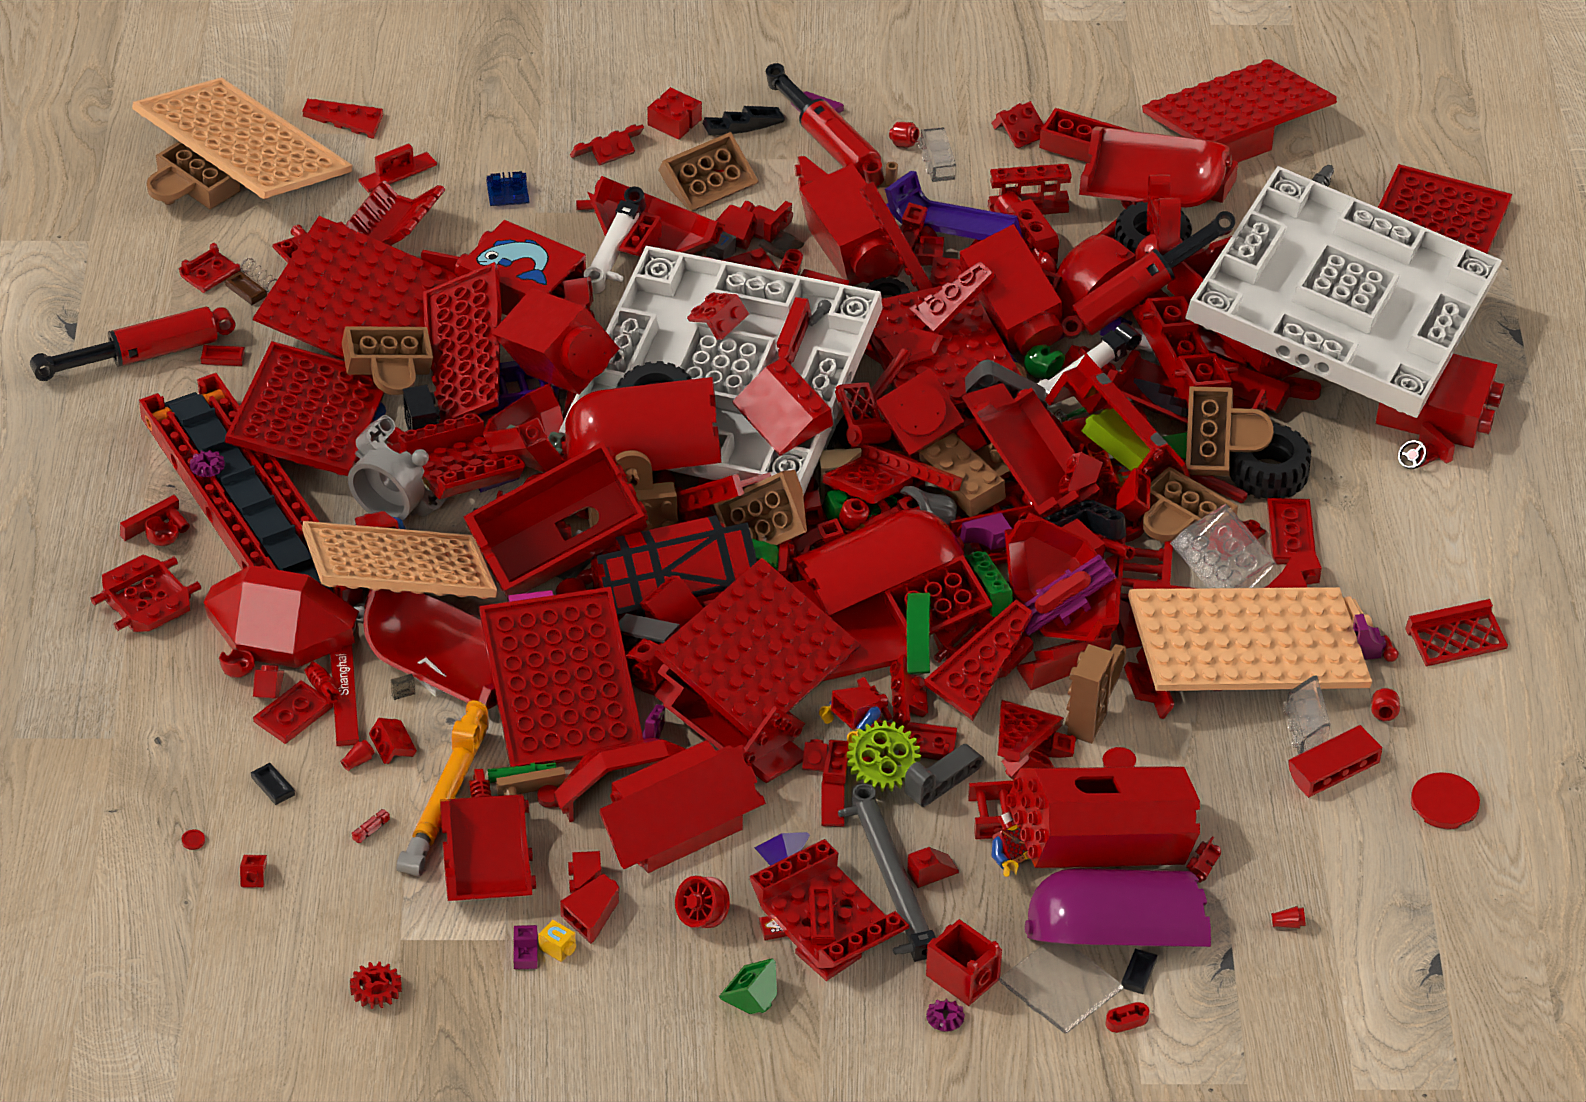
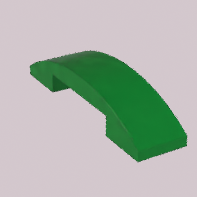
M908 593V674L930 673V593Z

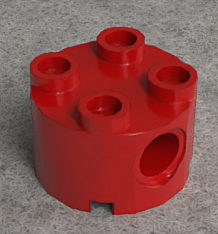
M644 638L626 654L630 678L632 677L635 680L633 684L637 688L644 691H652L665 680L664 677L657 673L663 662L654 655L656 649L662 643L658 645Z

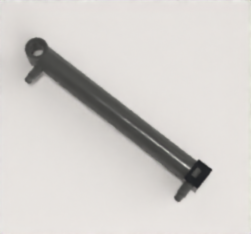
M869 784L856 785L853 789L852 807L839 810L838 815L839 817L858 815L898 914L909 924V929L905 930L910 943L894 947V954L911 953L914 962L926 960L927 945L933 938H936L935 933L929 929L876 801L875 789Z

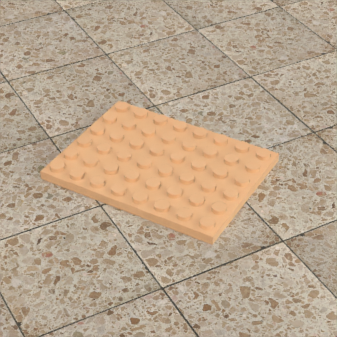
M303 521V534L321 584L325 586L336 587L339 585L351 589L365 587L374 591L390 589L393 592H402L403 590L412 591L416 594L428 592L439 596L454 594L458 597L476 596L480 599L496 598L497 588L472 535Z

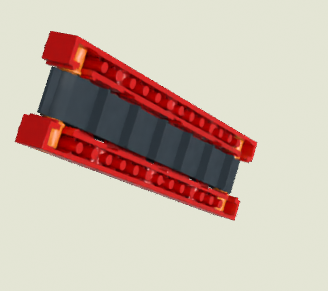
M213 373L197 379L199 394L193 392L168 402H164V397L160 396L159 393L139 399L141 419L240 568L244 569L253 565L311 576L321 584L302 531L303 521L319 522V520L274 456L225 443L226 434L240 406L219 375ZM201 450L203 452L211 450L212 453L219 452L220 456L224 457L225 466L215 476L201 477L192 472L190 460L193 459L194 454H200ZM339 585L336 587L325 586L351 606L363 602L362 587L351 589Z

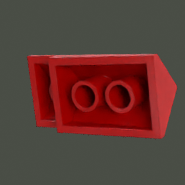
M1112 637L1094 642L1075 640L1034 651L1036 660L1019 664L1016 667L1030 690H1034L1070 676L1072 668L1078 665L1077 661L1080 652H1085L1088 644L1110 651Z

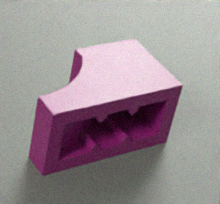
M1002 513L962 523L960 537L964 544L979 543L989 547L990 550L1006 546L1004 530L1012 528Z
M1356 614L1353 630L1356 633L1357 642L1360 645L1364 659L1381 658L1382 649L1386 647L1384 636H1381L1378 627L1373 628L1367 625L1364 614Z

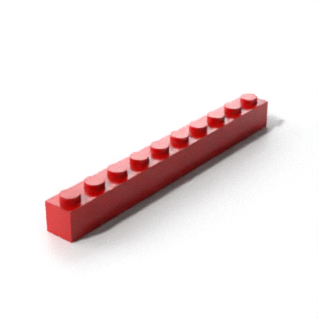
M869 182L861 187V196L867 200L868 208L872 209L873 217L879 221L880 229L885 232L887 241L891 242L893 252L897 253L900 264H903L905 267V273L912 279L910 280L912 285L916 286L918 291L933 288L874 182Z
M875 444L851 445L850 449L861 448V456L950 491H960L962 477Z

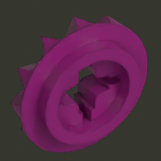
M201 450L200 454H194L193 459L190 460L192 472L201 477L215 476L225 466L224 457L220 456L219 452L212 453L211 450L208 452Z
M946 998L944 1001L937 999L934 1004H929L926 1018L928 1023L937 1030L953 1031L963 1024L965 1014L963 1006H959L956 1000L950 1002ZM945 1010L948 1011V1017L946 1018V1020L943 1016V1011Z

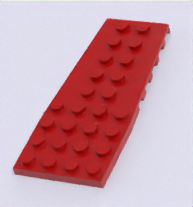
M493 262L423 292L424 324L428 329L433 355L431 370L434 376H432V382L436 387L434 395L438 400L441 420H439V423H443L447 419L461 418L470 413L480 414L499 405L501 344L491 333L501 323L502 309L499 267Z

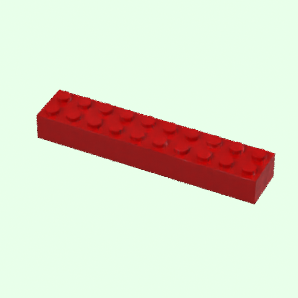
M1055 108L1040 131L1039 148L1090 163L1092 156H1089L1088 153L1092 129L1095 127L1129 129ZM1232 160L1231 167H1227L1220 188L1210 200L1220 203L1224 202L1237 178V161Z

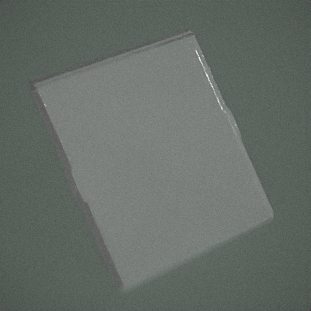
M1044 943L998 979L1001 984L1023 1000L1027 1006L1042 1015L1064 1034L1068 1033L1124 989L1121 983L1096 965L1088 956L1083 955L1071 944Z

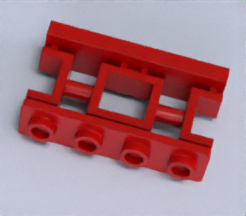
M1069 164L990 170L992 189L999 188V195L989 196L987 205L989 211L995 212L994 204L1002 194L1015 192L1022 201L1031 199L1043 215L1069 213L1067 190L1060 191L1062 183H1071L1072 174ZM1045 181H1054V184H1045ZM1006 184H1015V187H1006ZM1038 185V193L1021 194V186ZM1044 192H1053V195H1044Z

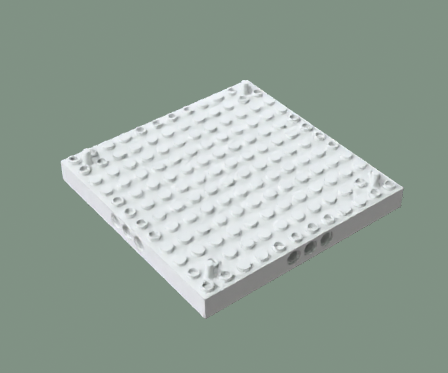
M1277 166L1195 292L1185 318L1204 326L1208 330L1211 329L1346 387L1349 390L1396 409L1398 412H1404L1417 418L1496 279L1502 260Z
M646 246L606 330L607 334L620 349L610 359L606 369L596 376L580 395L576 394L570 409L580 398L591 392L615 389L617 383L621 378H624L626 372L629 370L633 371L635 366H643L646 362L650 361L651 363H656L657 361H663L664 364L668 362L673 363L676 368L678 366L683 368L685 373H688L692 379L713 377L717 423H713V426H718L722 463L666 470L711 480L739 474L740 481L768 472L773 476L781 471L795 470L804 496L833 425L779 456L733 405L732 401L766 366L779 360V348H777L776 343L795 297L809 300L812 315L817 310L818 303L821 300H828L832 305L829 313L823 315L813 326L808 325L791 366L831 408L834 425L841 408V403H838L835 394V387L842 384H851L883 309L881 292ZM713 292L737 294L749 313L722 340L715 338L707 323L689 322L687 319L691 314V310L701 305L705 301V297ZM566 415V417H565V419H564V421H563V424H562V426H561V428H560V430H559V433L564 435V441H565V422H566L567 415Z

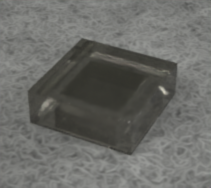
M412 674L391 679V694L394 700L415 695V681Z

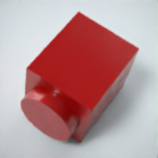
M931 367L876 400V406L881 418L889 425L891 434L904 455L915 460L920 459L919 452L952 433L957 435V431L964 428L963 418Z

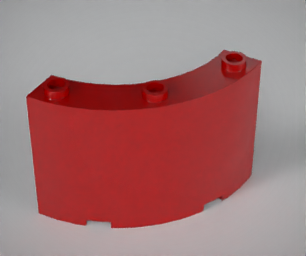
M523 794L441 799L442 833H447V841L443 842L447 900L457 901L532 895V889H536V875H531L529 861H533L532 847L528 848L525 813H529L528 799H524Z

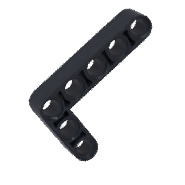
M1095 500L1081 501L1043 518L1059 527H1063L1078 519L1091 531L1112 540L1122 539L1127 535L1124 513Z

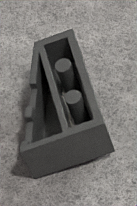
M627 613L619 621L624 650L627 652L644 638L658 645L660 643L663 644L680 629V625L676 623Z

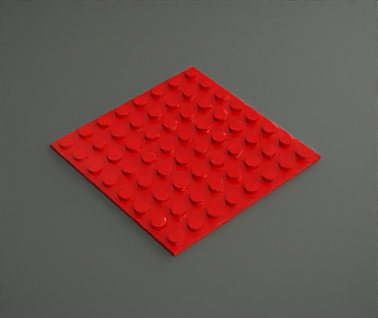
M318 216L257 310L253 321L344 359L342 339L345 327H425L423 292L453 280L458 276L449 270L327 218Z

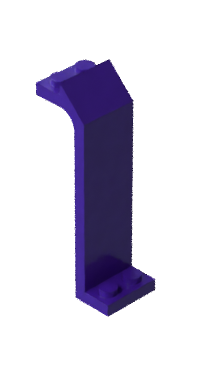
M909 171L885 189L888 200L886 205L891 214L901 224L902 216L910 202L928 208L923 227L928 226L935 232L983 240L1014 224L1022 236L1018 217L1015 215L929 200L921 190L916 171Z

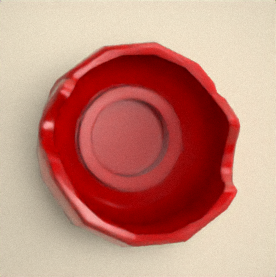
M155 516L145 522L146 538L153 545L168 546L173 544L179 537L178 526L173 524L172 520L163 522L160 516Z
M232 649L229 655L221 652L219 656L220 666L224 674L232 678H240L247 675L255 666V658L252 653L245 650L237 651Z

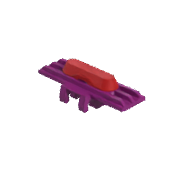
M1100 554L1072 573L1069 569L1066 570L1064 575L1043 589H1037V596L1023 604L1032 610L1033 615L1025 629L1028 636L1058 616L1061 617L1063 623L1067 626L1071 623L1070 614L1083 607L1085 612L1091 610V606L1086 598L1116 578Z

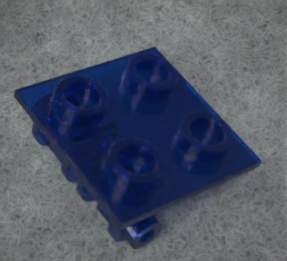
M502 172V178L500 173H490V175L486 176L490 206L530 203L526 172H512V177L510 172H508V178H505L504 172Z

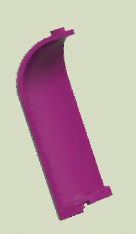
M1064 869L1051 874L1037 887L1029 904L1028 920L1025 921L1027 938L1044 942L1087 945L1211 947L1210 916H1205L1204 905L1207 904L1204 889H1199L1197 886L1199 879L1189 871Z

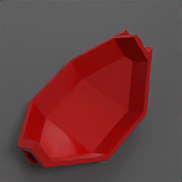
M601 176L600 180L596 182L594 194L587 193L603 233L606 236L616 217L615 210L620 200L625 201L624 193L630 187ZM644 193L646 208L643 212L661 217V237L655 244V248L693 254L718 244L725 226L724 224Z
M551 383L530 391L488 419L483 436L491 453L501 457L517 455L525 463V466L543 473L568 461L567 454L561 456L548 439L551 432L559 433L564 421L560 402ZM509 425L516 426L514 428L506 429Z
M1029 512L1025 519L1017 521L1013 529L1004 530L1010 588L1012 589V596L1022 604L1037 596V589H1043L1064 575L1066 570L1069 569L1072 573L1098 555L1086 539ZM1116 577L1088 596L1086 600L1090 604L1091 610L1085 612L1083 607L1079 608L1069 615L1071 623L1065 626L1061 617L1058 616L1039 630L1045 637L1092 642L1109 639L1119 624L1121 582Z
M250 565L212 585L204 600L207 617L229 646L237 651L245 650L251 652L255 661L298 668L355 643L353 632L359 611L309 575Z
M650 737L589 750L554 792L555 807H559L563 814H567L569 822H574L573 802L608 771L661 761L686 748L664 739Z

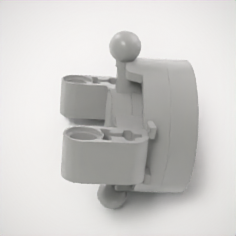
M381 416L371 423L356 439L358 451L355 454L360 460L351 468L348 474V484L351 493L360 506L369 514L385 511L390 516L400 518L402 521L409 514L412 517L416 513L422 517L427 516L448 499L447 497L439 500L429 488L424 486L422 480L424 469L422 466L426 465L429 460L428 453L422 449L414 451L412 455L407 451L399 454L391 450L384 441L394 431L395 423L391 417Z

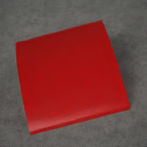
M964 555L878 593L906 638L908 593H930V635L993 607Z

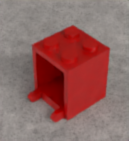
M958 919L954 924L948 925L941 935L933 938L928 943L926 976L967 1006H970L1000 980L1002 949L996 941L991 942Z

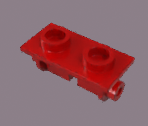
M1213 836L1207 842L1202 841L1195 850L1197 856H1193L1186 865L1188 871L1195 874L1199 879V883L1207 879L1212 867L1221 855V848L1211 843L1214 839Z

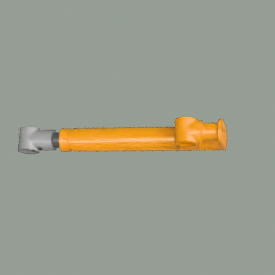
M469 701L466 705V715L461 720H456L453 726L452 753L417 823L407 850L401 851L399 854L397 871L421 876L426 862L425 857L441 829L440 800L455 799L489 728L488 709L479 701Z

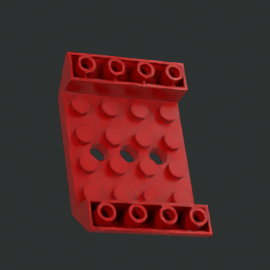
M466 414L461 418L447 419L443 423L429 424L424 428L407 430L397 435L403 452L407 451L412 455L414 451L422 449L428 453L429 460L426 465L422 466L424 469L422 480L439 500L519 478L525 468V463L517 455L501 457L491 453L483 436L485 429L484 421L477 414Z
M826 839L750 876L751 884L762 910L780 926L789 939L811 959L817 968L835 967L909 929V924L896 911L885 915L837 866L839 853ZM809 886L833 887L835 942L831 944H811L810 927L803 926L805 922L810 924ZM843 905H848V906H851L852 908H850V909H849V908H846V907H843V908H842L841 906H843Z

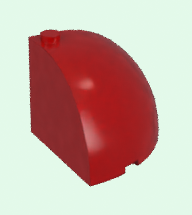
M1092 235L1075 246L1063 259L1056 274L1061 276L1055 292L1062 301V322L1066 317L1074 315L1071 310V306L1133 264L1136 261V255L1120 242L1106 235ZM1075 323L1066 325V329L1069 332H1075L1078 328Z

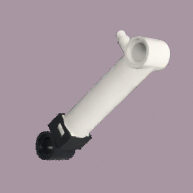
M633 186L625 191V201L620 200L615 210L616 217L591 266L584 271V277L591 276L593 294L600 293L605 289L606 279L619 282L624 280L622 275L612 272L611 269L620 253L618 251L619 246L646 208L644 192L639 187Z
M1123 322L1114 331L1111 330L1101 337V343L1087 352V354L1099 368H1102L1111 360L1117 362L1126 356L1127 350L1132 351L1138 347L1142 340V335L1127 322ZM1084 355L1050 380L1043 379L1037 384L1044 387L1046 395H1048L1062 373L1077 367ZM1058 402L1051 406L1048 405L1047 407L1052 408L1054 406H1060L1061 402Z

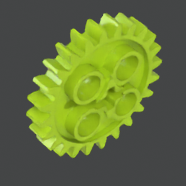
M886 720L883 721L882 726H879L877 721H874L873 728L868 724L865 725V731L859 728L858 736L853 735V743L848 744L850 751H847V758L850 760H848L847 765L853 767L851 775L858 773L856 777L857 782L863 779L864 784H872L874 789L880 786L881 792H884L885 787H889V790L893 792L894 785L902 789V781L905 782L908 768L921 759V755L917 754L920 751V746H914L917 739H909L911 731L903 733L904 726L902 725L896 729L895 722L891 726H887ZM882 739L885 743L877 744L875 740ZM900 750L904 752V755L898 756L894 752ZM871 757L873 761L866 762L863 760V758ZM884 768H889V769H891L893 772L890 773V774H887V773H884V772L882 771V769H884Z

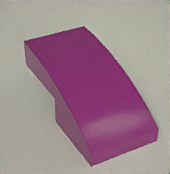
M537 925L514 926V969H537Z

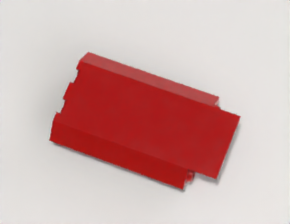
M1003 383L970 392L961 397L1041 518L1081 501L1095 500L1103 495L1096 482L1076 491L1074 489L1068 494H1058L1061 488L1059 486L1060 480L1066 474L1068 468L1066 467L1067 461L1070 456L1076 453L1032 387L1021 390L1014 399Z

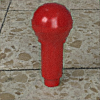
M1384 635L1386 647L1383 657L1386 661L1393 662L1398 658L1399 653L1392 646L1390 638Z

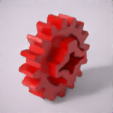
M379 961L376 966H373L371 962H368L367 968L362 965L359 966L360 972L354 971L353 978H350L351 995H354L355 1002L361 1000L362 1007L370 1004L371 1009L375 1005L383 1008V1003L386 1002L391 1005L392 998L398 999V992H402L401 975H398L397 969L391 970L390 964L383 967Z

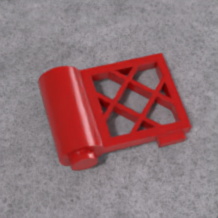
M869 382L836 386L835 394L838 403H841L849 426L846 434L848 442L853 446L886 443L891 437V430L889 425L881 420ZM860 389H863L865 398L859 394ZM844 390L852 395L851 400L846 397ZM856 400L862 404L861 409L855 404ZM866 409H868L871 412L873 418L869 417L865 413ZM852 410L859 415L857 420H854Z

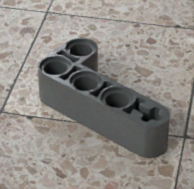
M981 361L965 377L966 394L1003 383L1014 399L1021 390L1032 387L1047 409L1048 405L1045 401L1047 395L1044 387L994 361Z
M963 744L929 768H925L919 762H915L908 768L905 775V793L920 806L925 807L979 770L984 762V757L968 744Z

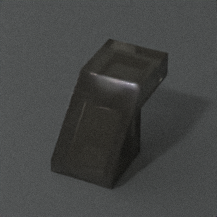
M780 230L773 243L762 239L758 246L771 255L783 259L789 249L798 250L805 243L791 233Z

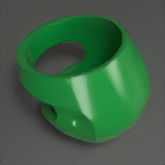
M1036 345L1026 353L1024 364L1031 376L1042 380H1050L1061 369L1065 361V355L1060 350L1050 353L1049 346Z

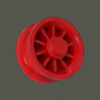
M690 876L677 889L675 909L679 919L686 926L694 928L717 927L724 921L729 911V892L725 884L716 877Z

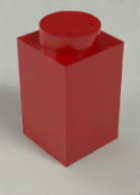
M853 163L799 188L809 231L840 276L850 281V286H855L862 282L870 283L875 279L883 277L886 278L900 265L899 256L893 252L891 242L887 241L885 232L879 227V221L875 220L872 209H869L866 204L867 200L860 194V188L867 183Z
M1014 224L959 251L961 274L981 261L996 276L977 294V297L1011 354L1020 351L1022 355L1026 356V353L1036 345L1050 347L1061 337L1064 331L1062 326V301Z
M534 288L527 292L491 333L527 375L578 395L596 376L606 369L610 359L620 349L585 306Z

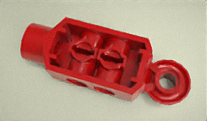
M1015 192L1002 194L994 204L995 212L1018 217L1023 239L1039 266L1056 274L1059 249L1057 233L1031 199L1022 201ZM1047 277L1049 282L1052 284L1054 279Z

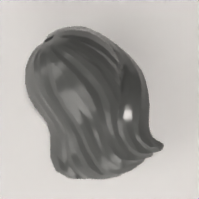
M905 486L900 491L906 496H912L918 502L920 510L935 514L950 528V521L956 520L957 505L952 498L945 495L927 493L914 486Z

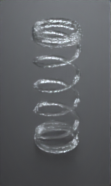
M252 258L243 260L240 266L241 271L246 273L247 276L252 277L258 285L263 286L269 293V284L272 281H277V279L273 278V275L267 276V270H263L266 272L265 277L271 276L272 279L266 285H264V281L263 285L259 284L258 281L261 280H258L263 271L260 269L256 275H253V272L257 267L261 269L262 267L260 265L256 266V261ZM248 260H252L250 268H248V264L246 270H243L244 264Z

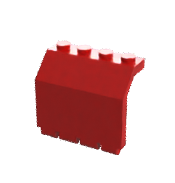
M383 180L345 225L352 230L392 246L406 238L445 192V188L437 185L418 197L410 199L398 195Z

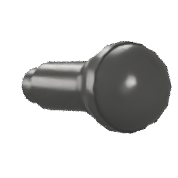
M821 300L818 303L817 310L809 318L808 324L810 326L816 324L823 315L829 313L832 305L828 300Z

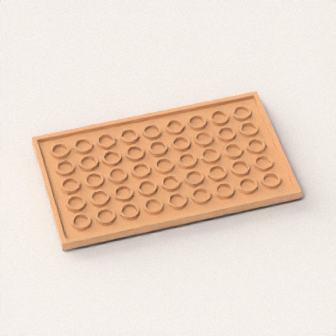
M222 77L133 102L132 109L142 117L151 121L154 125L173 136L180 143L189 147L193 152L205 158L206 161L212 163L219 170L224 171L263 199L342 176L352 171V164Z
M1340 587L1129 590V601L1156 691L1371 687L1372 680L1360 645L1357 642V636L1353 630Z

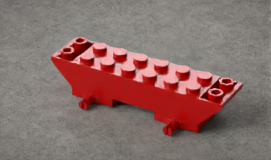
M1184 296L1147 298L1145 304L1137 305L1131 311L1173 388H1176L1175 392L1178 397L1187 400L1185 408L1189 409L1190 387L1230 388L1232 381L1228 373H1237L1238 367L1236 364L1225 365L1219 360L1216 353H1209L1197 331L1199 324L1185 318L1189 304Z

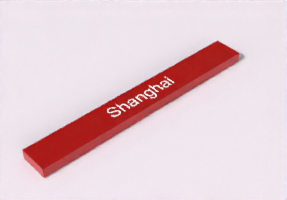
M351 644L330 653L332 678L335 681L336 689L341 693L340 700L334 696L338 701L334 703L336 746L355 745L359 741L353 650Z

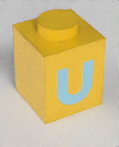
M552 920L538 934L539 950L560 962L567 956L572 955L576 949L575 932L555 920Z

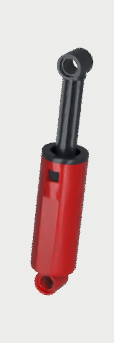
M779 63L770 64L765 71L768 86L772 90H779L801 111L799 116L800 125L842 167L853 163L867 184L872 181L875 186L883 183L884 172L879 152L827 101L823 99L812 101L785 74L783 65Z
M1228 211L1220 212L1211 223L1163 256L1156 248L1081 298L1071 306L1074 315L1066 317L1062 322L1064 328L1063 335L1068 339H1075L1085 330L1087 334L1092 336L1175 280L1176 277L1172 271L1175 266L1219 236L1227 235L1233 231L1235 226L1234 215ZM1221 219H1228L1230 226L1226 228L1221 227L1219 221ZM1075 323L1078 328L1075 332H1069L1066 329V325Z
M205 306L108 331L109 342L55 356L38 353L31 358L30 367L35 377L40 381L50 380L55 372L113 358L116 366L120 367L216 342L218 340V333L222 335L230 334L234 331L236 323L228 309L219 307L211 311L209 307Z

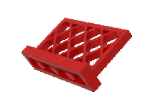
M768 472L741 481L739 474H735L676 492L680 513L744 495L742 487L769 478L771 473Z
M1490 599L1409 616L1405 627L1407 634L1412 635L1426 667L1504 650L1508 647L1492 612L1493 604ZM1488 618L1491 626L1487 628L1479 624L1478 621ZM1465 623L1472 628L1468 633L1457 628L1459 624ZM1440 628H1446L1452 632L1447 637L1437 631ZM1475 628L1486 633L1484 639L1472 634ZM1425 632L1431 635L1429 642L1420 638L1418 633ZM1454 633L1466 638L1463 644L1451 639ZM1491 635L1497 638L1499 643L1492 644L1486 641V639ZM1434 637L1446 642L1443 648L1431 643ZM1470 639L1480 644V646L1473 649L1466 646V643ZM1448 644H1451L1460 650L1457 653H1452L1445 649ZM1429 648L1440 654L1438 657L1429 659L1426 651Z

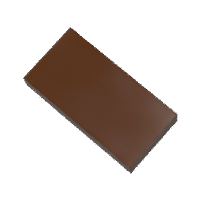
M241 271L225 280L226 287L251 306L267 296V291Z

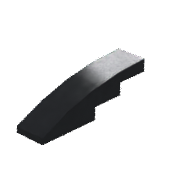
M744 106L742 112L724 111L722 118L704 117L702 124L709 135H724L729 132L737 134L782 123L785 121V117L779 107Z
M1134 378L1133 382L1153 403L1174 414L1188 417L1189 409L1185 408L1187 400L1174 397L1176 388Z

